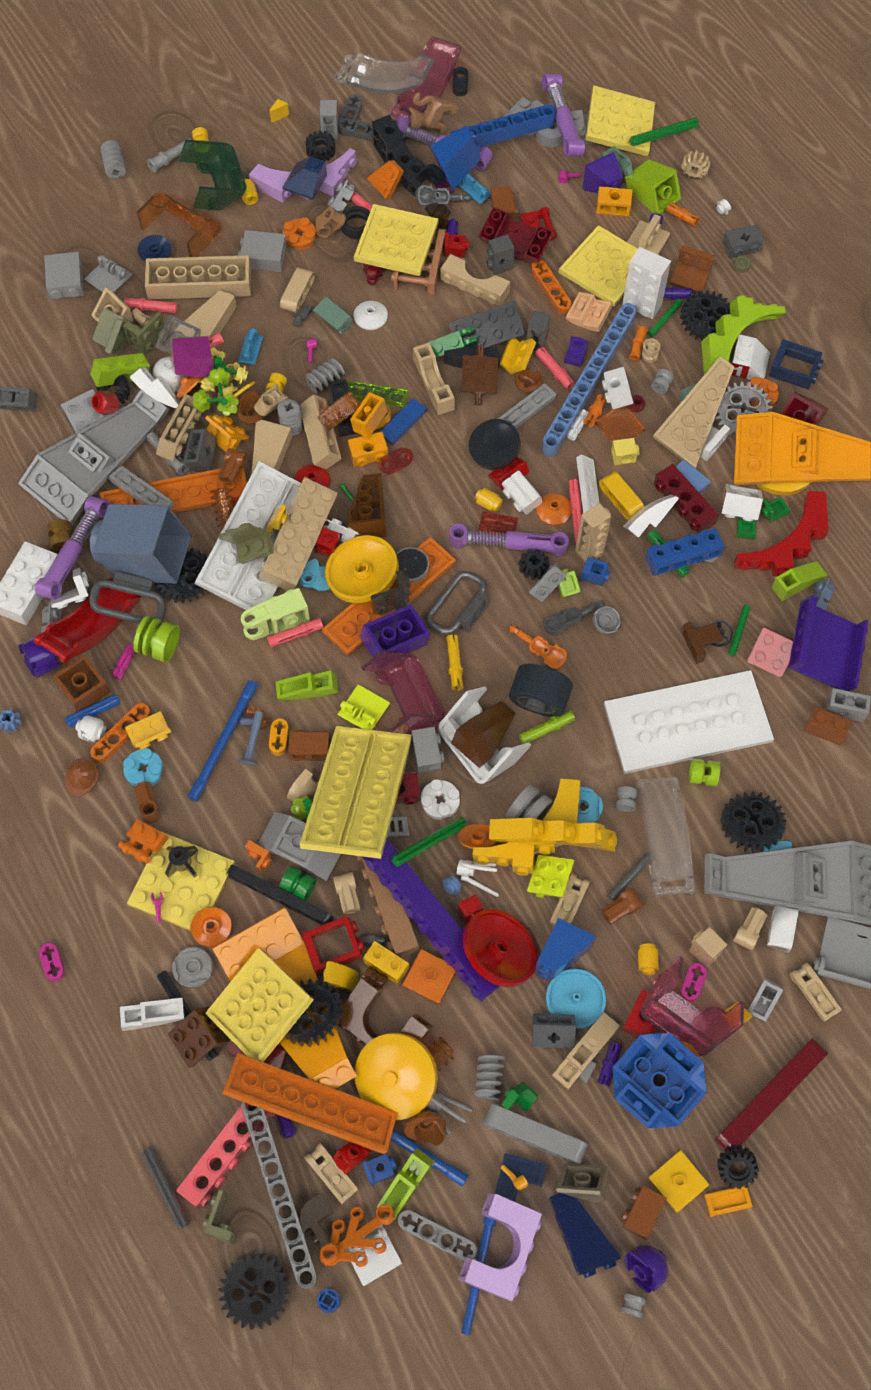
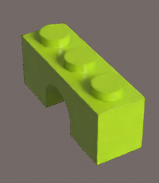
M143 353L94 359L90 375L97 387L113 385L115 379L122 374L126 375L130 383L134 382L130 378L131 375L142 367L149 370L150 365Z

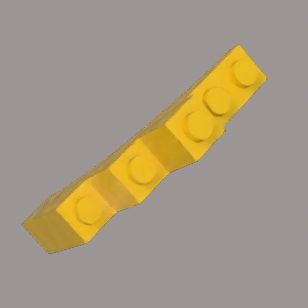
M560 779L557 796L551 809L542 821L565 820L571 823H578L580 780ZM508 842L492 847H473V860L481 865L497 863L499 866L506 867L510 864L514 873L527 876L528 874H533L535 851H538L540 854L555 853L556 844Z
M535 818L490 819L489 839L497 842L562 844L588 847L607 852H615L617 845L616 832L606 829L604 825L598 823H571L565 820L541 821Z

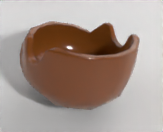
M529 368L519 371L515 376V386L520 391L528 394L537 390L543 382V375L540 371L531 372Z

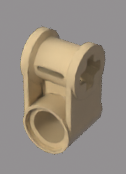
M277 384L263 393L256 402L254 408L259 415H268L278 408V404L281 401L289 399L288 396H284L278 389L279 386Z

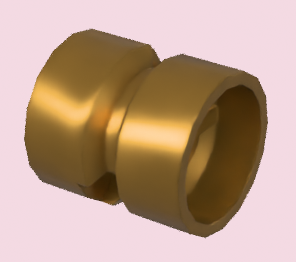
M56 519L47 524L51 551L59 553L66 540L71 538V533L73 532L70 521Z

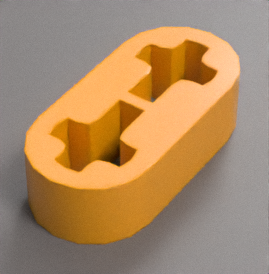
M281 718L272 722L270 730L269 749L275 756L283 755L287 750L289 726L287 721ZM279 725H283V729H281V735H279L277 731ZM277 740H280L281 744L279 750L275 749V746L277 745Z

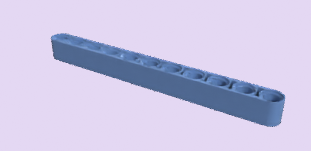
M631 303L622 305L545 434L542 452L546 456L550 457L558 453L567 437L569 429H571L575 419L579 416V412L585 407L632 327L636 315L635 305Z

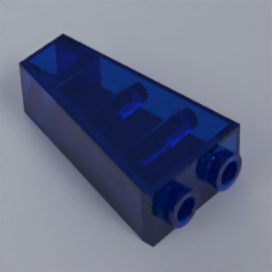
M562 1193L549 1197V1203L577 1276L583 1275L584 1278H588L597 1274L595 1269L604 1267L605 1270L617 1266L616 1261L621 1259L618 1252L579 1200Z

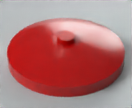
M486 909L475 914L467 922L463 931L464 951L473 968L483 978L498 986L516 987L526 982L533 975L538 961L536 944L527 928L518 919L501 910Z

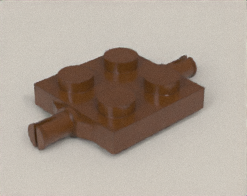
M477 344V355H463L461 392L474 394V405L478 406L482 405V395L497 393L498 358L485 356L483 344Z

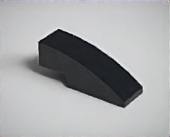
M477 344L445 350L444 363L462 368L463 355H477ZM497 347L484 349L485 356L498 358V368H500V356Z
M342 379L329 382L340 436L358 434L354 432L350 420L354 410L347 380Z

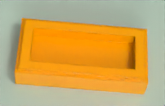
M744 1185L741 1186V1189L734 1187L704 1195L710 1217L753 1207L748 1188H745Z

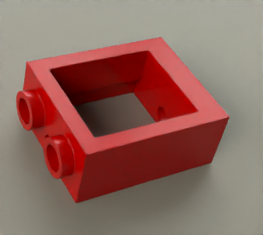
M345 916L302 933L313 970L316 974H323L327 961L323 963L315 937L342 926H346L354 951L329 961L346 965L364 957L362 951L365 950L362 940L357 938L356 932L359 930L355 920Z

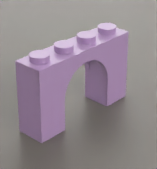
M488 1193L481 1215L497 1221L508 1228L513 1238L512 1254L505 1264L496 1268L474 1259L465 1258L458 1280L504 1300L513 1301V1298L519 1292L520 1286L518 1283L520 1277L526 1271V1260L528 1254L533 1250V1239L535 1233L540 1229L542 1214L498 1194Z

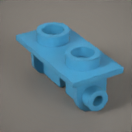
M470 173L458 184L462 190L479 204L490 197L488 189L472 178Z
M251 328L246 333L238 360L239 363L256 364L263 336L258 334L257 329Z

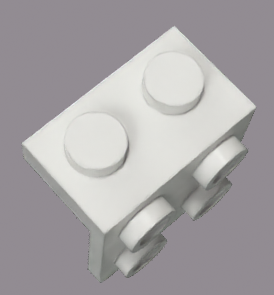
M80 568L73 570V579L77 588L61 593L60 597L56 600L51 599L52 608L57 607V609L68 606L67 603L75 601V603L86 599L85 597L88 596L87 586H89L86 572H81Z

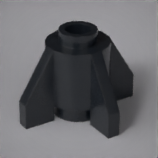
M168 846L166 848L169 852L168 858L170 861L165 871V875L168 878L176 870H187L194 878L197 876L194 869L190 866L192 863L191 857L198 852L196 846H176L174 848Z

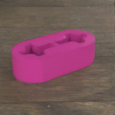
M45 943L39 950L45 976L51 982H59L65 975L60 952L54 944ZM47 949H51V951H54L51 953L53 960H50L47 955H44L47 953ZM51 965H54L57 970H60L57 972V976L55 977L52 974H50L53 972Z
M694 963L689 967L683 981L680 995L686 1002H694L700 995L707 971L700 963ZM699 969V973L702 976L699 975L696 981H694V973L691 971ZM692 984L694 985L693 993H695V995L692 994L691 997L687 996V991L685 990H688L690 985Z

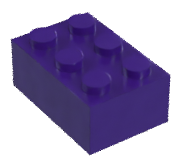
M411 604L364 624L359 637L377 665L381 666L426 646L431 633Z

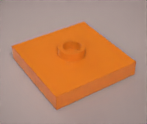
M421 949L402 987L439 1005L456 971L444 960Z

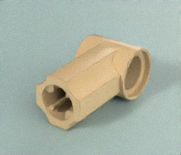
M353 872L334 876L336 893L339 894L343 914L350 915L360 911Z
M752 907L733 941L752 951L768 915L761 909Z

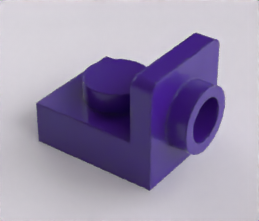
M571 336L564 363L581 367L588 341L580 337Z

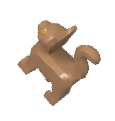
M419 92L415 93L413 97L415 105L423 106L427 103L428 105L424 113L409 107L412 113L410 117L411 127L418 128L424 126L429 129H438L440 133L444 134L447 127L441 123V118L443 114L449 115V110H451V114H456L459 108L457 104L451 101H443L439 97L425 96L419 100L421 94Z

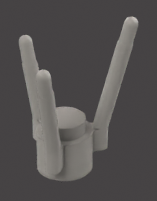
M440 1092L434 1094L427 1106V1110L439 1113L443 1109L456 1119L466 1123V1119L447 1107L445 1102L469 1112L473 1111L472 1108L450 1099ZM446 1126L445 1132L450 1134L451 1131Z

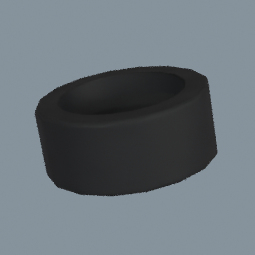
M351 206L342 212L345 214L346 220L341 229L347 237L360 239L365 225L351 227L347 222L352 218H362L367 222L370 212L362 206Z

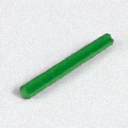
M691 118L630 137L629 143H631V146H636L696 128L699 121H697V118Z
M463 817L454 820L395 854L391 861L395 866L402 865L467 826V821Z

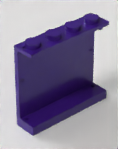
M811 595L800 602L788 668L835 689L851 691L857 688L859 684L862 655L865 650V637L868 633V620H864L859 624L850 622L817 607L818 598Z

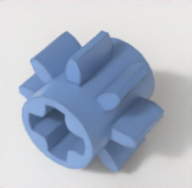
M12 708L6 711L2 710L0 729L4 728L6 733H9V731L16 732L18 726L22 725V722L19 720L21 717L19 712L14 714Z

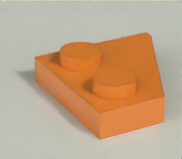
M391 160L368 176L367 180L385 199H391L404 170L394 160Z

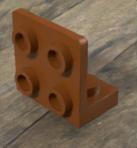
M682 245L678 262L669 283L681 288H691L696 293L703 291L712 269L715 255Z

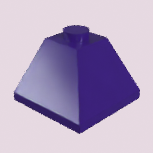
M614 152L585 165L582 187L584 191L598 193L599 187L621 188L622 174Z

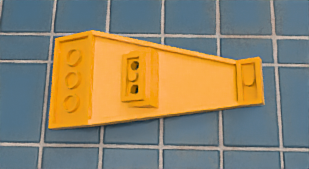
M775 412L737 415L734 484L736 486L766 483L871 481V442ZM802 441H807L806 444L801 445ZM802 458H806L804 462H800Z
M285 907L212 947L230 982L258 948L262 949L299 985L301 980L306 985L309 979L314 984L318 979L313 970L306 946ZM308 1008L305 1010V1012L309 1013L318 1024H322V1021H320L315 1016V1014L312 1013ZM328 1009L322 1010L320 1015L325 1014ZM309 1024L306 1030L311 1029L313 1024ZM332 1029L334 1036L326 1035L327 1042L321 1038L319 1046L312 1041L311 1047H308L306 1042L300 1047L298 1041L293 1044L290 1039L287 1040L283 1037L279 1043L309 1080L336 1089L357 1076L346 1056L337 1029Z

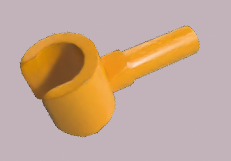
M505 1165L501 1166V1169L510 1177L517 1190H522L528 1186V1182L523 1175L516 1178Z

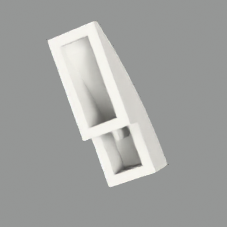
M145 367L140 368L130 376L134 383L146 394L165 405L177 409L181 400L176 397V394L162 377L154 379Z
M668 495L649 503L634 514L623 527L634 536L640 537L648 525L657 527L679 498L674 495Z
M183 998L140 1002V1005L120 1007L122 1031L153 1027L183 1020Z

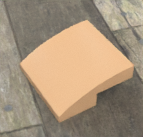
M579 292L566 315V320L582 328L600 332L613 307L612 302L597 300L595 294Z

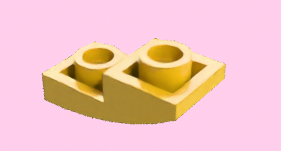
M285 505L277 507L273 512L266 531L270 532L271 535H273L275 530H279L281 525L287 521L288 514L286 513Z
M327 961L323 977L324 982L326 981L330 986L340 987L352 993L358 984L360 973L344 965Z

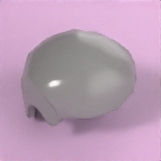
M609 606L599 608L592 618L593 627L603 635L616 632L621 624L619 613L615 608Z

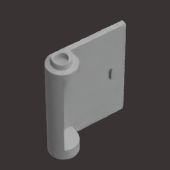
M827 917L819 958H815L813 970H816V974L871 990V928Z

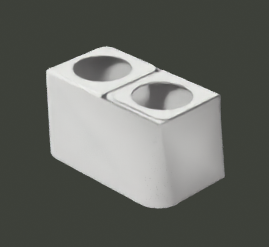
M779 905L774 907L766 947L787 953L790 952L799 910Z

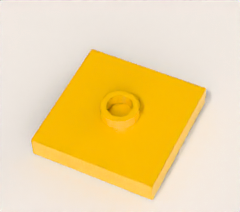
M681 1150L648 1177V1180L657 1191L667 1198L666 1202L675 1213H678L709 1186V1183Z

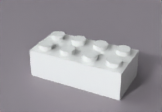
M639 247L629 264L623 304L631 303L635 305L636 312L653 319L663 302L671 260Z
M24 542L0 582L1 616L27 626L43 597L36 594L35 585L40 578L45 577L58 554Z

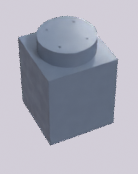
M108 504L104 519L98 521L92 529L90 549L94 560L98 564L104 565L113 576L115 572L153 580L152 583L177 584L192 535L168 506Z

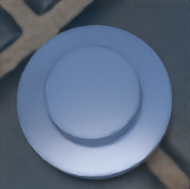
M449 876L442 881L443 889L446 893L457 895L460 892L461 883L457 878Z

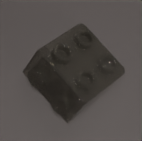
M403 570L396 571L397 589L371 596L372 612L374 615H384L389 611L399 610L410 605L411 586L409 577L404 576Z

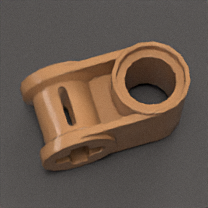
M328 207L315 218L317 236L327 238L338 228L342 227L346 220L345 214L336 212L333 207Z

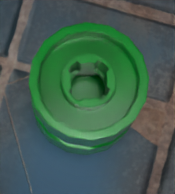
M290 866L284 874L279 888L290 894L293 892L294 896L306 901L313 892L317 879L309 874L302 875L300 869Z

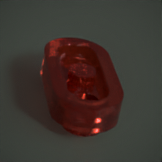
M401 447L382 457L379 461L380 471L390 475L408 466L413 460L411 450ZM403 453L404 458L400 459V455ZM389 462V466L386 468L385 463Z

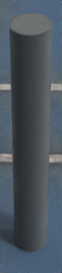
M646 853L607 895L610 900L614 901L652 859L650 854Z

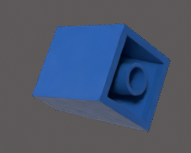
M466 126L430 145L438 165L452 189L481 160L479 155L481 149L478 143L474 142L477 139L473 131L469 132Z
M558 918L537 961L535 972L544 980H553L591 950L596 936Z

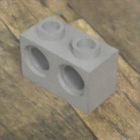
M320 100L322 133L327 131V135L330 133L334 139H338L337 100Z

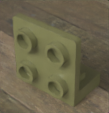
M103 308L92 340L106 347L105 352L121 355L127 341L123 325L127 321L131 324L133 322L107 308Z
M159 311L142 329L128 321L123 325L128 346L138 353H143L144 356L153 351L155 345L163 340L167 333L162 313Z
M250 523L241 524L238 528L227 529L225 533L219 534V539L236 545L238 562L241 564L273 554L271 533Z
M219 1189L218 1193H214L210 1206H213L211 1214H207L203 1223L204 1233L209 1237L234 1245L237 1236L233 1233V1229L230 1226L219 1223L228 1198L227 1192Z

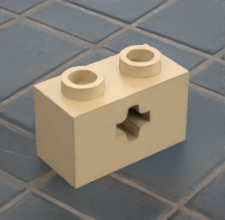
M709 927L705 931L701 929L693 937L694 939L690 942L692 946L689 951L708 968L722 954L727 944Z

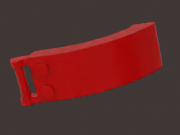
M103 587L99 590L97 603L101 607L130 613L139 602L141 596ZM89 597L75 611L49 624L45 632L35 637L34 643L38 646H43L66 664L71 658L90 650L104 640L120 625L123 619L96 613L90 606Z

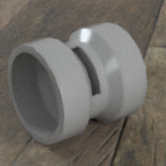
M666 369L658 370L651 388L659 394H665L669 389V384L674 379L673 374Z
M619 787L617 789L619 800L616 802V809L624 812L634 811L636 809L634 798L637 796V790L633 787Z

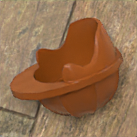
M246 392L240 397L237 415L239 420L245 424L256 423L264 417L259 415L254 408L256 402L261 397L257 392Z
M87 758L73 760L69 764L65 775L67 791L76 796L88 793L98 781L100 772L97 765Z
M430 1110L419 1112L416 1117L408 1121L404 1126L406 1136L417 1140L419 1143L429 1142L434 1146H438L445 1139L446 1122L437 1112Z

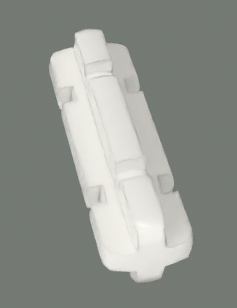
M582 409L579 412V416H577L567 433L568 439L574 441L577 438V434L580 433L584 426V419L588 411Z

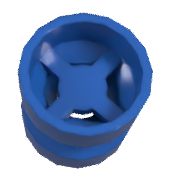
M333 1289L322 1290L317 1298L319 1308L326 1313L335 1312L340 1306L339 1294Z

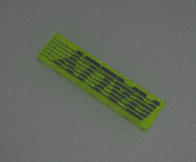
M347 380L351 400L363 401L370 392L384 398L386 405L402 408L406 406L408 390Z

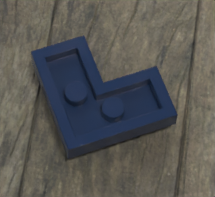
M507 1153L504 1154L502 1165H505L516 1178L523 1175L528 1184L542 1187L546 1164ZM501 1169L495 1194L515 1202L518 1190L515 1188L510 1177Z

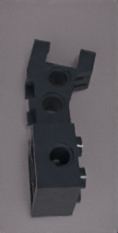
M390 114L372 121L373 146L385 164L388 161L394 160L404 170L401 176V184L415 198L417 188L425 180H430L436 186L445 181L446 178L443 171L436 164L425 165L411 154L405 144L406 136L404 132L399 130L396 120H393Z

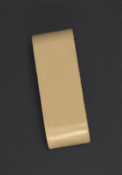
M299 267L296 268L281 298L280 308L294 313L300 310L314 282V272Z

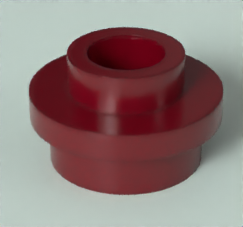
M633 395L634 404L628 405V408L633 412H640L645 408V400L640 395Z

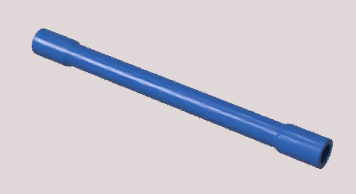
M249 680L244 687L235 709L187 796L190 800L198 802L214 767L258 687L255 682Z
M393 1129L391 1141L410 1153H413L417 1148L435 1161L432 1167L463 1187L469 1175L455 1166L446 1163Z

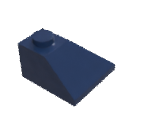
M311 156L297 162L282 189L313 200L327 176L326 162Z

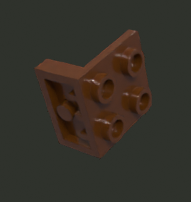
M209 1006L194 1009L168 1033L188 1068L193 1067L213 1048L225 1046L230 1042L229 1037L206 1015L207 1010L210 1008Z

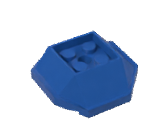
M671 1033L639 1035L613 1066L615 1100L647 1128L679 1126L707 1093L704 1062ZM656 1074L664 1075L666 1082L663 1086H657L654 1083L653 1079Z

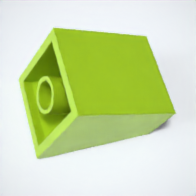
M648 159L633 170L634 174L625 176L627 189H632V195L653 213L661 214L666 210L670 202L675 204L682 199L676 169Z

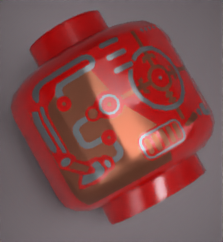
M100 390L93 395L91 405L97 413L111 415L119 407V400L114 392Z

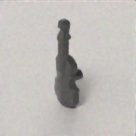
M420 185L416 190V201L421 206L432 203L446 205L449 200H465L466 202L471 200L469 194H450L447 188L433 189L432 185Z
M599 600L580 611L576 608H570L567 611L560 610L559 615L553 614V616L544 619V629L550 635H558L566 631L568 626L581 622L582 617L596 612L598 608L604 607L605 603L603 600Z

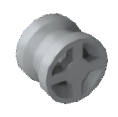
M625 1293V1303L621 1307L620 1312L642 1318L643 1313L641 1310L646 1300Z

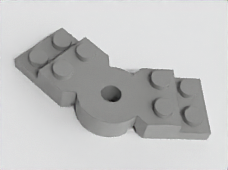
M522 97L504 116L540 107L544 104L537 100L531 102ZM582 110L571 111L579 138L583 139L584 144H597L585 140L588 114H583ZM556 119L552 127L526 134L528 137L536 134L537 141L546 147H558L563 142Z

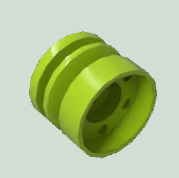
M146 615L140 622L134 637V652L143 653L144 656L152 654L153 659L167 663L177 648L180 627L167 621L162 623L161 619H154V617Z

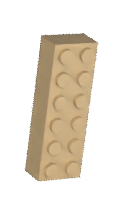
M249 255L146 259L145 289L148 300L211 298L219 290L229 292L235 297L251 296V265Z
M304 477L287 513V521L285 524H282L272 546L273 554L268 555L258 578L286 591L295 589L338 494L337 492Z

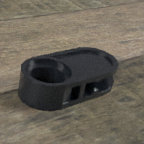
M457 67L453 71V93L456 96L462 97L468 92V70L465 67ZM460 73H461V74H464L465 76H463V77H458L457 74H460Z

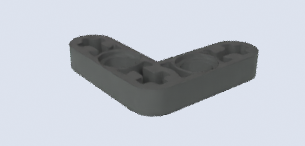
M352 94L348 97L339 119V133L373 142L372 124L357 121L362 109V98L358 94ZM354 113V116L349 117L346 114ZM359 128L365 129L364 132H358L357 130Z

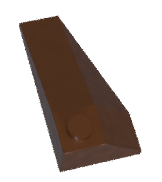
M381 473L363 475L357 488L356 497L352 500L353 504L347 512L348 527L363 536L387 537Z
M501 701L460 726L456 730L451 744L478 768H481L492 759L515 716V712Z

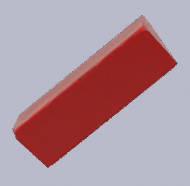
M516 457L511 464L493 471L488 476L499 489L504 490L502 483L515 472L520 471L525 476L530 471L527 462Z

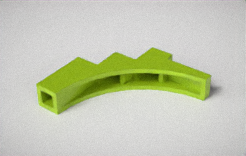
M744 295L737 296L730 303V314L723 315L716 322V333L709 334L701 341L704 375L720 356L729 362L735 340L744 328L764 320H778L786 313L785 306H778L777 304L763 305L762 303L754 304L753 298H748Z

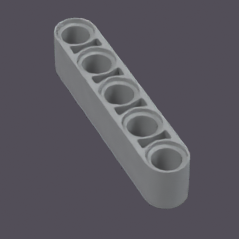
M490 1104L483 1125L491 1130L572 1164L581 1165L588 1147L587 1143L494 1104Z

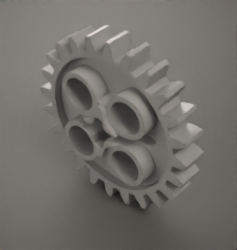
M741 381L740 386L734 383L733 389L727 386V392L724 393L716 414L718 416L715 417V421H721L718 427H723L724 424L730 428L729 437H731L733 434H736L737 419L730 420L728 418L729 415L734 414L737 416L754 414V412L765 413L772 411L773 406H768L772 401L767 399L768 393L762 394L764 388L757 390V384L751 387L750 382H748L747 386H744L743 381ZM737 397L740 398L741 401L739 403H733L732 399ZM757 401L759 405L753 407L749 403ZM742 408H746L744 413H741Z

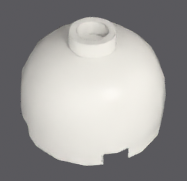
M171 356L159 359L152 370L154 379L162 377L173 392L179 390L181 386L179 381L184 376L175 375L174 360Z

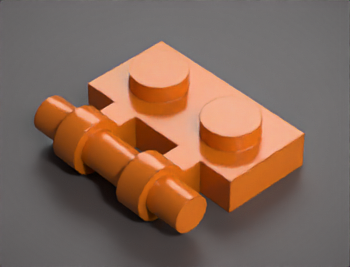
M137 819L126 834L130 841L125 842L121 840L118 843V847L125 854L135 856V859L139 862L150 863L152 859L149 856L150 852L153 851L158 854L169 837ZM139 844L143 846L141 849H137L136 847Z

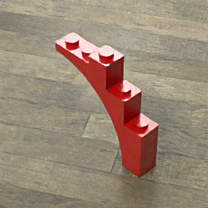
M808 491L804 499L803 515L795 530L784 540L767 549L737 553L734 568L741 570H771L772 576H779L794 568L793 557L796 559L807 558L811 551V539H825L829 530L826 492Z

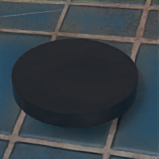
M491 419L481 423L475 428L469 439V452L473 460L480 467L488 470L502 469L511 464L519 454L521 447L520 436L516 428L510 422L503 419Z

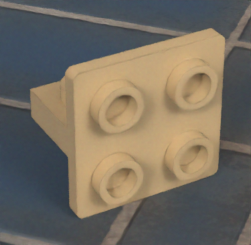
M654 214L650 223L644 221L638 223L627 243L637 249L642 247L659 255L670 237V232L661 229V224H659L661 216Z

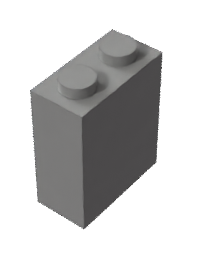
M245 230L244 237H241L240 247L242 248L241 251H238V256L249 255L251 269L282 272L287 246L286 236L280 233Z
M79 252L44 255L46 290L49 299L84 296L82 261Z

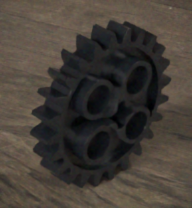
M706 290L705 294L699 291L698 295L694 292L692 297L689 296L680 311L682 313L680 319H683L681 325H686L685 331L690 330L689 336L694 334L695 340L700 337L702 341L709 334L716 333V322L723 315L730 314V303H726L728 298L721 299L722 294L715 296V291L709 294L708 290Z
M193 548L186 552L177 584L155 583L162 597L166 596L168 601L173 598L174 603H177L180 599L183 604L185 599L192 602V597L198 600L199 593L205 595L204 588L194 583L207 560L206 554H201L200 550L195 553Z
M752 791L751 796H748L746 792H744L743 797L736 794L735 800L730 798L729 804H725L724 810H722L720 823L723 824L721 830L726 831L724 837H731L730 844L736 841V848L743 845L745 852L748 847L751 848L753 853L756 848L763 852L764 846L770 850L771 843L776 846L778 840L782 839V833L785 832L786 820L784 819L785 813L781 812L782 806L775 807L776 800L770 802L769 795L766 798H762V792L758 796H755L754 791ZM753 808H758L760 811H754ZM736 816H740L743 819L739 820L736 818ZM763 824H769L771 827H765ZM746 832H751L754 835H747Z
M309 979L305 985L301 980L300 986L310 996H314V1000L308 1009L322 1021V1024H318L309 1013L304 1012L284 1037L287 1040L290 1039L293 1044L298 1041L300 1047L305 1042L308 1047H311L312 1041L319 1046L321 1038L327 1042L326 1035L334 1036L332 1029H339L336 1022L343 1021L342 1017L338 1015L344 1013V1010L340 1007L343 1005V1002L339 999L341 996L338 992H335V988L333 986L329 987L326 981L322 984L317 979L314 984ZM328 1009L325 1014L320 1015L322 1010ZM309 1024H313L311 1029L306 1030Z
M259 1253L255 1254L254 1259L251 1258L250 1254H247L246 1261L238 1257L239 1265L231 1262L233 1270L231 1272L228 1270L224 1271L228 1278L220 1279L225 1284V1287L218 1289V1291L224 1293V1296L220 1297L219 1301L226 1302L221 1309H229L227 1318L235 1316L233 1324L236 1325L241 1320V1328H245L247 1323H249L250 1330H254L255 1323H257L259 1328L263 1329V1322L265 1321L271 1326L272 1317L279 1320L278 1311L285 1313L282 1304H289V1301L284 1297L291 1294V1291L285 1290V1287L291 1283L290 1281L283 1280L288 1273H280L283 1266L280 1264L275 1267L276 1259L273 1258L268 1262V1255L266 1254L262 1260ZM250 1269L257 1270L258 1276L254 1281H248L246 1278V1274ZM242 1279L254 1288L258 1285V1291L270 1298L271 1303H267L257 1295L251 1297L252 1292L239 1284L238 1280ZM269 1281H274L276 1284L275 1291L267 1294L265 1292V1284ZM242 1288L245 1292V1297L242 1301L237 1302L234 1299V1292ZM256 1301L263 1303V1311L259 1314H254L252 1311V1305Z

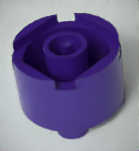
M35 637L19 644L18 649L21 655L25 653L24 662L34 677L36 676L37 679L57 669L60 664L57 660L58 656L43 646L36 645L34 643Z

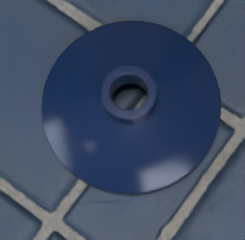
M150 235L140 241L137 250L139 257L146 262V259L168 258L172 247L167 238L161 235Z

